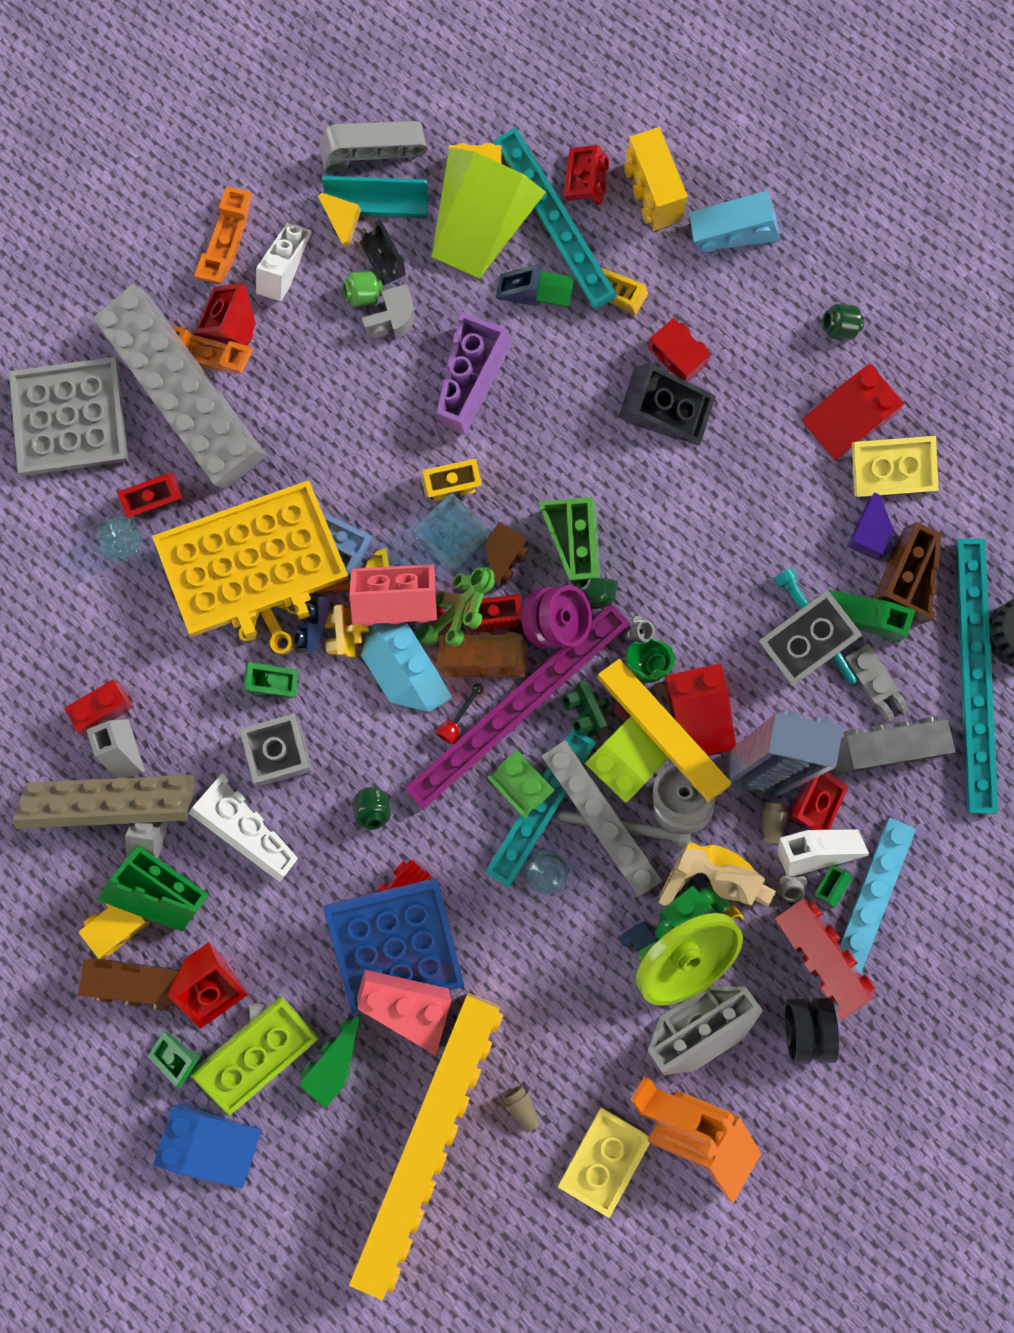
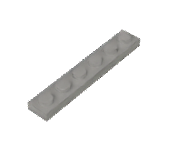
M563 740L544 753L541 757L638 897L662 881L661 877L567 741Z

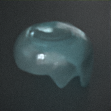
M543 848L533 852L527 860L525 875L529 886L537 893L550 895L564 887L568 878V868L565 859L558 852Z

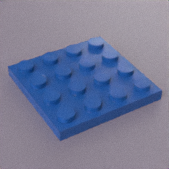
M438 878L324 905L325 918L352 1014L362 1012L358 1010L357 996L365 970L448 988L449 990L464 987Z

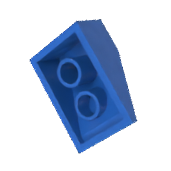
M178 1103L171 1109L153 1166L184 1176L243 1188L262 1129Z

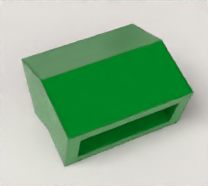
M542 271L536 301L569 308L574 277Z
M831 865L814 895L817 897V900L828 907L836 908L853 877L847 871ZM836 875L840 876L828 898L825 897Z

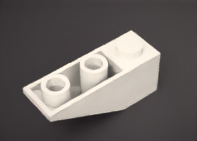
M286 223L256 268V294L278 301L283 299L290 288L311 230Z
M858 829L806 830L781 837L778 848V856L786 875L789 877L869 856V852Z

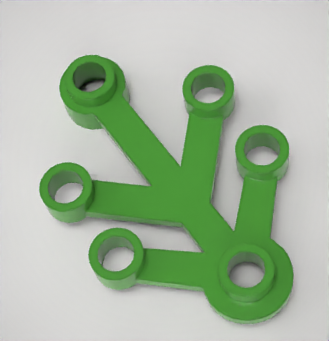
M478 567L471 575L458 573L454 577L452 585L457 590L466 592L459 594L440 591L437 594L436 605L448 610L434 624L426 622L418 627L416 638L419 643L426 646L436 645L440 640V631L453 619L445 641L454 647H458L464 638L463 632L460 631L462 622L472 629L478 628L481 624L482 615L478 613L484 594L490 591L494 585V572L489 568ZM471 601L469 611L466 613L468 604Z

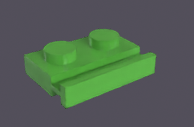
M518 750L514 751L497 768V771L492 776L489 775L487 777L525 819L532 809L535 810L555 791Z

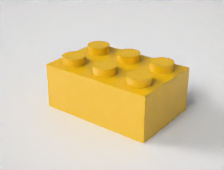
M660 127L630 136L628 148L625 149L626 162L623 163L627 178H632L634 185L632 188L635 199L637 201L641 200L643 205L642 216L646 224L650 223L653 231L682 222L688 196Z

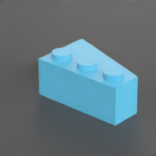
M768 190L689 212L693 239L698 251L711 252L721 248L780 241L776 213Z

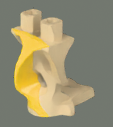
M688 840L675 861L669 877L658 896L660 898L658 903L664 906L670 905L685 883L697 873H704L708 876L713 890L721 898L740 901L748 905H752L755 900L768 907L776 891L763 885L765 879L738 854L721 846L712 844L699 846Z

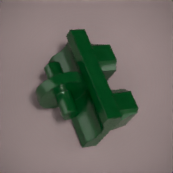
M587 681L579 682L573 690L561 698L565 710L576 709L579 717L572 720V727L577 735L588 734L590 738L596 736L598 731L607 726L605 718L608 716L604 708L608 707L610 702L608 698L599 699L596 692L592 693Z

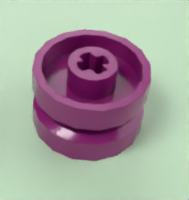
M571 585L554 588L545 587L533 590L525 598L522 606L521 622L529 642L538 648L575 647L582 644L588 637L592 624V612L587 597L579 588Z

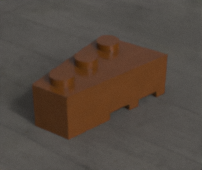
M919 522L903 528L873 599L889 601L915 610L912 621L923 624L933 621L935 611H932L933 598L937 591L935 575L936 569L939 567L941 533Z
M85 959L78 996L95 997V1001L112 1003V1000H121L123 1005L140 1007L141 1003L152 1004L151 1009L169 1011V1006H175L176 1004L168 997L167 993L180 969L108 959Z

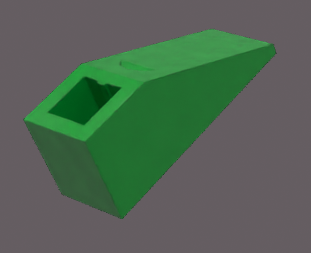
M828 590L859 630L897 643L908 636L915 610L889 601Z
M360 1014L354 1018L349 1015L338 1028L342 1032L335 1041L330 1038L319 1051L323 1055L316 1064L311 1061L300 1074L304 1079L299 1086L324 1108L333 1101L348 1082L362 1020Z

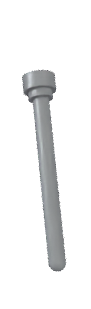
M564 810L556 813L558 821L589 826L581 813ZM622 821L630 834L672 841L671 844L677 845V848L683 849L688 840L690 841L691 833H672L666 828Z

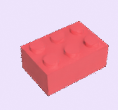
M434 564L356 568L351 570L349 596L352 625L371 626L375 623L395 625L410 621L426 623L430 620H437Z

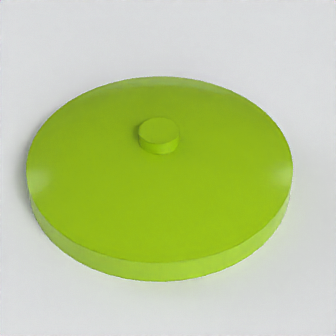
M721 913L701 915L675 927L664 935L643 958L636 974V985L639 991L649 1003L654 1005L676 1004L699 994L715 983L737 958L743 943L741 929L730 916Z

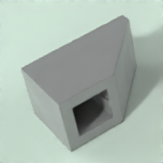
M128 719L109 720L87 729L94 756L116 778H130L145 772Z
M168 822L131 823L125 835L126 859L137 846L158 858L163 848Z

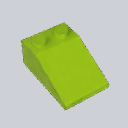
M630 717L585 764L627 803L669 758L640 725Z

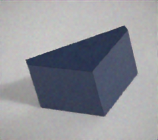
M536 264L500 274L496 299L536 306L541 266Z

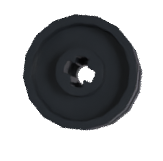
M802 998L787 999L785 1003V1031L788 1053L792 1064H810L813 1055L821 1064L836 1063L839 1055V1030L836 1011L830 998H813L810 1006Z

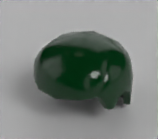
M589 578L586 586L583 587L581 581H578L575 587L585 594L591 609H602L614 602L618 581L605 578Z

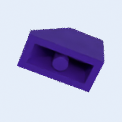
M874 492L868 499L847 547L875 560L882 554L887 555L894 540L890 539L894 529L880 494Z

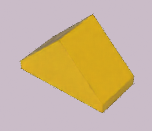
M324 193L319 194L318 197L345 248L350 246L361 212L359 205Z

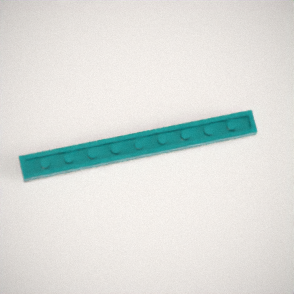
M958 538L955 541L966 812L967 814H998L986 539Z

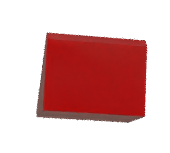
M829 772L802 784L789 810L790 813L787 820L808 830H830L848 786Z

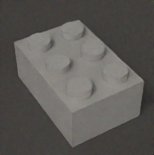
M827 590L759 640V642L792 686H794L861 637L862 634Z

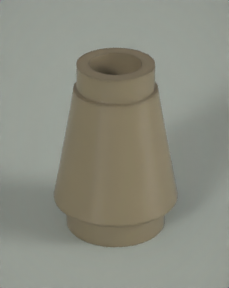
M765 801V807L761 808L764 842L779 844L790 813L787 811V804Z
M522 1085L512 1088L503 1095L504 1108L524 1128L525 1132H530L540 1125L541 1122L538 1119L529 1091L524 1090Z

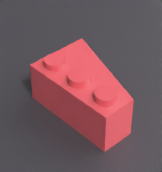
M365 970L357 996L358 1010L436 1056L451 1004L449 989Z

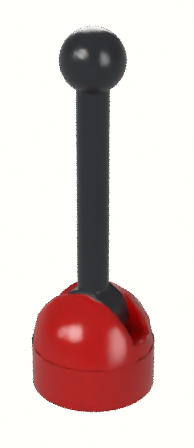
M479 683L473 685V692L454 720L440 724L435 731V734L445 742L454 745L458 739V722L477 694L483 692V686Z

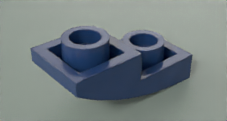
M314 597L307 601L306 606L310 617L306 618V624L296 625L293 637L296 653L313 652L318 645L327 620L329 597Z

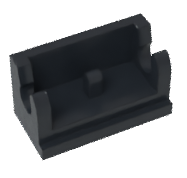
M381 219L374 222V229L371 232L367 233L364 228L361 230V241L359 243L378 279L381 280L384 286L405 276L406 272L401 256Z

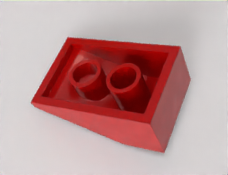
M869 363L844 382L801 421L834 461H836L852 449V442L863 441L896 416L905 403Z
M721 663L666 675L663 682L671 716L706 755L732 750L736 746L728 689Z

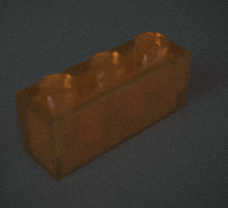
M480 632L477 635L464 634L463 641L458 647L446 643V635L440 636L436 666L444 677H525L528 646L522 635L514 632H506L503 635H492L487 632Z

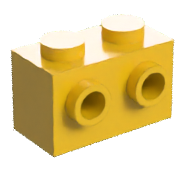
M476 458L420 471L425 496L433 497V502L448 499V493L459 491L460 496L476 492L475 487L482 486Z

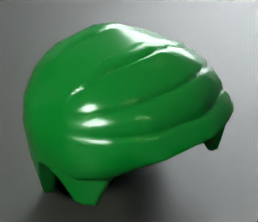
M650 639L647 642L635 641L626 651V663L629 670L639 681L653 683L671 673L675 664V655L673 649L663 641Z

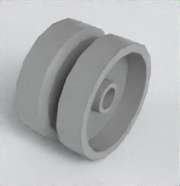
M673 763L663 768L655 778L652 801L655 818L661 826L672 833L689 834L696 833L708 825L713 817L715 798L708 803Z

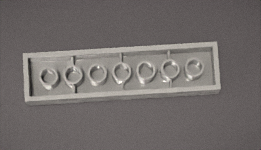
M132 284L93 318L214 485L227 489L267 457L266 453L145 291Z

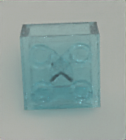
M450 493L412 529L414 539L451 576L484 546L491 535L490 530L453 493Z

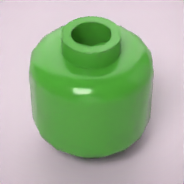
M371 271L350 273L342 283L344 300L349 302L354 308L375 306L379 296H382L383 285L381 280H377Z

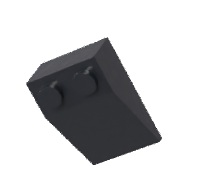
M648 363L634 368L618 418L637 427L699 446L716 395L652 363Z

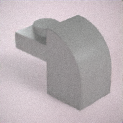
M408 284L382 291L387 311L362 318L367 337L380 338L387 335L388 331L393 330L395 339H399L408 333L415 317Z

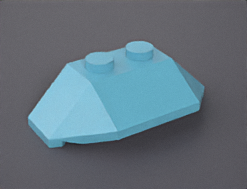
M407 622L395 625L375 623L369 627L361 656L390 703L430 713L452 699L439 673Z

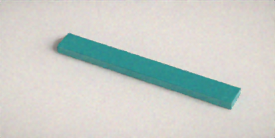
M514 127L495 139V145H501V155L508 167L524 174L546 192L533 209L594 311L617 298L615 290L518 129Z

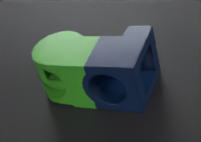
M640 922L618 936L623 946L632 944L640 958V964L648 951L656 944L645 922Z

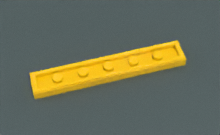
M620 659L598 674L597 679L708 803L731 786L732 782Z

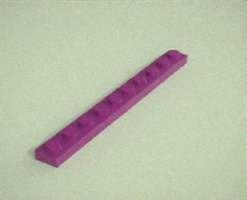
M612 604L605 608L592 620L588 637L582 644L575 647L561 648L414 779L405 790L425 810L630 625L627 619Z

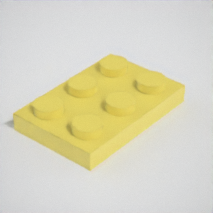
M936 436L852 442L854 497L872 496L874 492L880 495L938 491Z
M600 1107L558 1183V1188L610 1218L650 1144L647 1140L650 1135Z

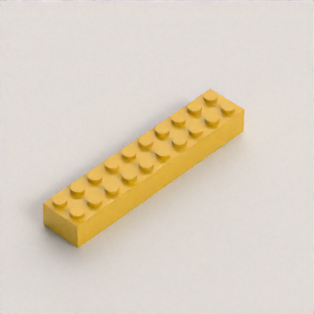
M467 994L350 1281V1287L382 1301L386 1291L389 1293L393 1292L401 1271L397 1264L398 1262L404 1264L413 1241L408 1236L410 1232L416 1234L424 1214V1210L420 1209L422 1203L428 1205L436 1182L431 1180L433 1174L439 1176L447 1156L443 1149L445 1145L451 1147L459 1126L454 1124L457 1116L463 1118L470 1097L465 1096L469 1087L474 1090L481 1073V1069L476 1067L480 1059L486 1060L492 1042L488 1040L490 1032L497 1033L502 1021L503 1014L499 1013V1005L473 994Z

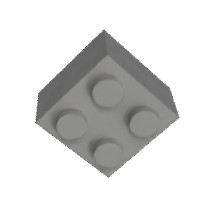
M295 714L239 729L253 784L260 787L313 772L300 719Z

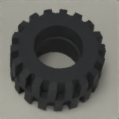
M1013 598L994 612L995 615L990 617L989 623L991 624L990 645L993 644L995 647L991 652L994 656L1000 654L1002 657L999 661L1002 663L1010 661V667L1014 668Z

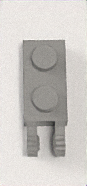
M869 644L845 657L872 705H876L886 722L890 723L895 719L893 712L883 701L889 696L900 713L905 714L909 711L907 703L902 695L897 692L899 691Z

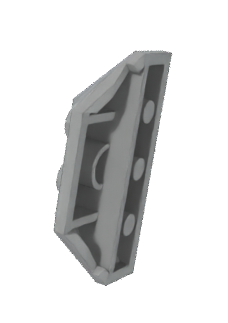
M709 986L699 994L685 1000L660 1016L652 1042L648 1047V1052L663 1075L696 1071L742 1041L762 1013V1008L746 987Z

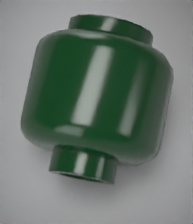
M849 304L832 305L829 310L825 311L822 318V328L826 331L828 337L839 340L854 339L862 331L865 323L860 309L855 305Z
M366 787L354 796L352 801L355 821L360 827L375 830L384 826L390 820L389 799L383 790L375 787Z

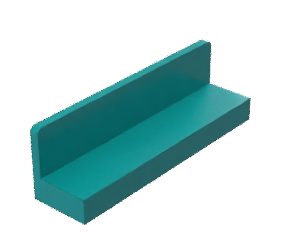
M322 176L324 194L358 204L361 209L359 216L427 218L429 192L427 180ZM323 207V214H324V215H327V213H326V211H325V209H324V207Z

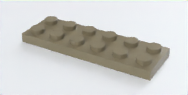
M194 775L26 783L13 818L15 829L188 821L195 789Z

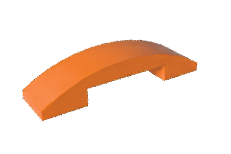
M226 186L218 207L220 216L206 254L202 253L194 274L195 279L221 285L226 278L236 257L247 222L252 198L250 191Z
M171 325L203 368L223 373L240 374L243 372L253 351L251 347L231 341L228 344L192 335L187 329Z

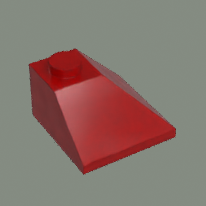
M239 283L214 287L194 334L224 344H228L231 341L247 346L253 338L256 322L246 286Z
M210 942L185 958L167 993L168 997L200 1029L248 995L223 956Z

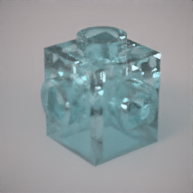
M116 517L108 522L99 523L97 539L105 560L118 557L124 559L138 554L139 543L142 542V534L139 526H134L132 517Z

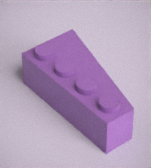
M460 311L459 324L453 339V350L447 365L448 371L446 380L443 383L437 415L443 427L466 436L512 343L508 329Z

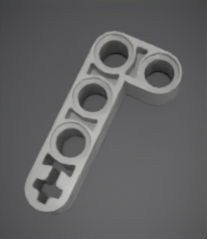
M418 121L334 124L324 130L319 150L325 173L333 175V172L336 171L345 172L351 160L420 156L426 153L427 144L422 124Z

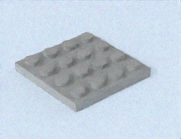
M116 357L9 371L17 470L19 475L27 476L128 462L119 363Z

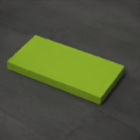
M280 995L191 1072V1077L230 1117L313 1045L319 1037L284 997Z

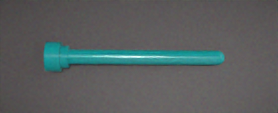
M790 567L773 579L779 588L782 587L784 591L788 590L801 610L809 602L797 585V573L793 567ZM837 653L831 659L849 685L856 684V675L842 653Z

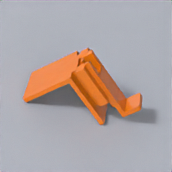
M644 1077L631 1097V1102L640 1115L650 1118L657 1123L647 1139L648 1142L706 1168L725 1198L734 1203L761 1155L741 1118L688 1094L676 1091L675 1095H671L659 1090L650 1078Z

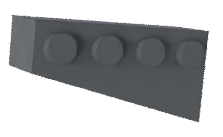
M932 716L919 719V724L912 725L911 720L894 723V728L886 729V724L869 727V732L861 733L860 728L844 731L836 768L828 772L833 776H840L851 771L853 773L877 768L878 766L883 768L901 764L903 761L910 763L955 753L948 719L936 721V717Z

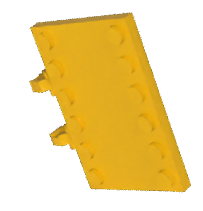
M309 480L152 536L190 637L233 623L234 628L242 627L246 640L257 636L251 621L257 618L256 613L285 603L286 607L293 605L298 619L302 620L310 617L305 602L311 600L310 593L349 579Z

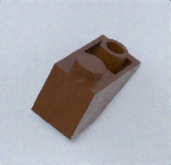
M498 522L484 544L489 569L494 572L495 582L493 587L497 590L502 584L506 586L514 574V571L511 570L516 561L521 563L529 550L526 548L527 538Z

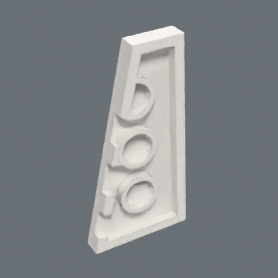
M222 773L192 807L189 814L280 882L298 858L274 831L270 832L264 826V819L257 812L253 813L244 803L245 798L239 791L234 792L227 784L229 780Z

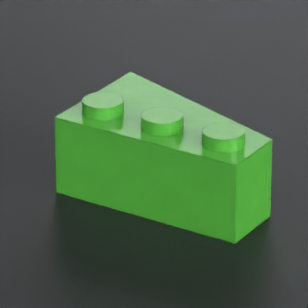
M593 497L538 502L572 585L576 586L578 581H581V585L586 586L589 578H601L597 510Z

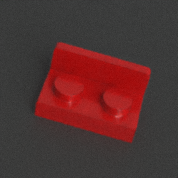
M598 144L569 149L563 197L567 201L592 199L596 205H602L603 195L606 193V171L609 170L610 164L608 156Z

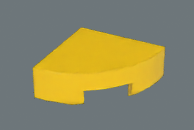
M383 548L376 551L364 568L390 567L387 549Z

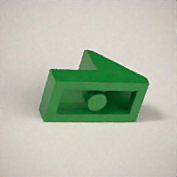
M246 662L243 690L253 696L272 695L295 698L298 670Z
M164 1031L148 1055L166 1077L179 1088L187 1080L202 1056L200 1053L186 1049L172 1034Z

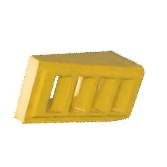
M601 268L612 286L614 282L617 283L614 289L617 298L610 301V303L636 315L648 295L645 284ZM623 288H626L627 290L623 297L619 296Z

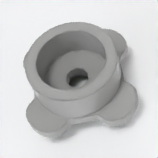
M639 615L632 618V626L627 631L628 640L647 642L653 639L655 628L652 622L642 620V617Z
M782 876L779 879L780 888L777 889V895L787 902L800 901L805 895L804 886L807 885V879L803 876L798 878L796 876Z

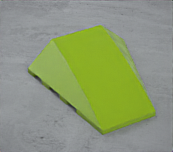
M449 147L431 258L480 279L546 192L527 176L475 151Z

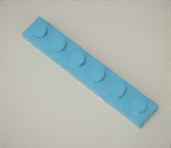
M887 818L839 942L841 948L844 951L849 949L858 961L855 967L860 974L916 831V828L892 818Z

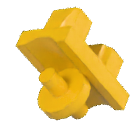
M336 605L334 606V611L328 613L325 629H336V638L326 639V653L346 658L357 657L356 644L362 643L361 634L368 633L369 626L352 625L351 608Z

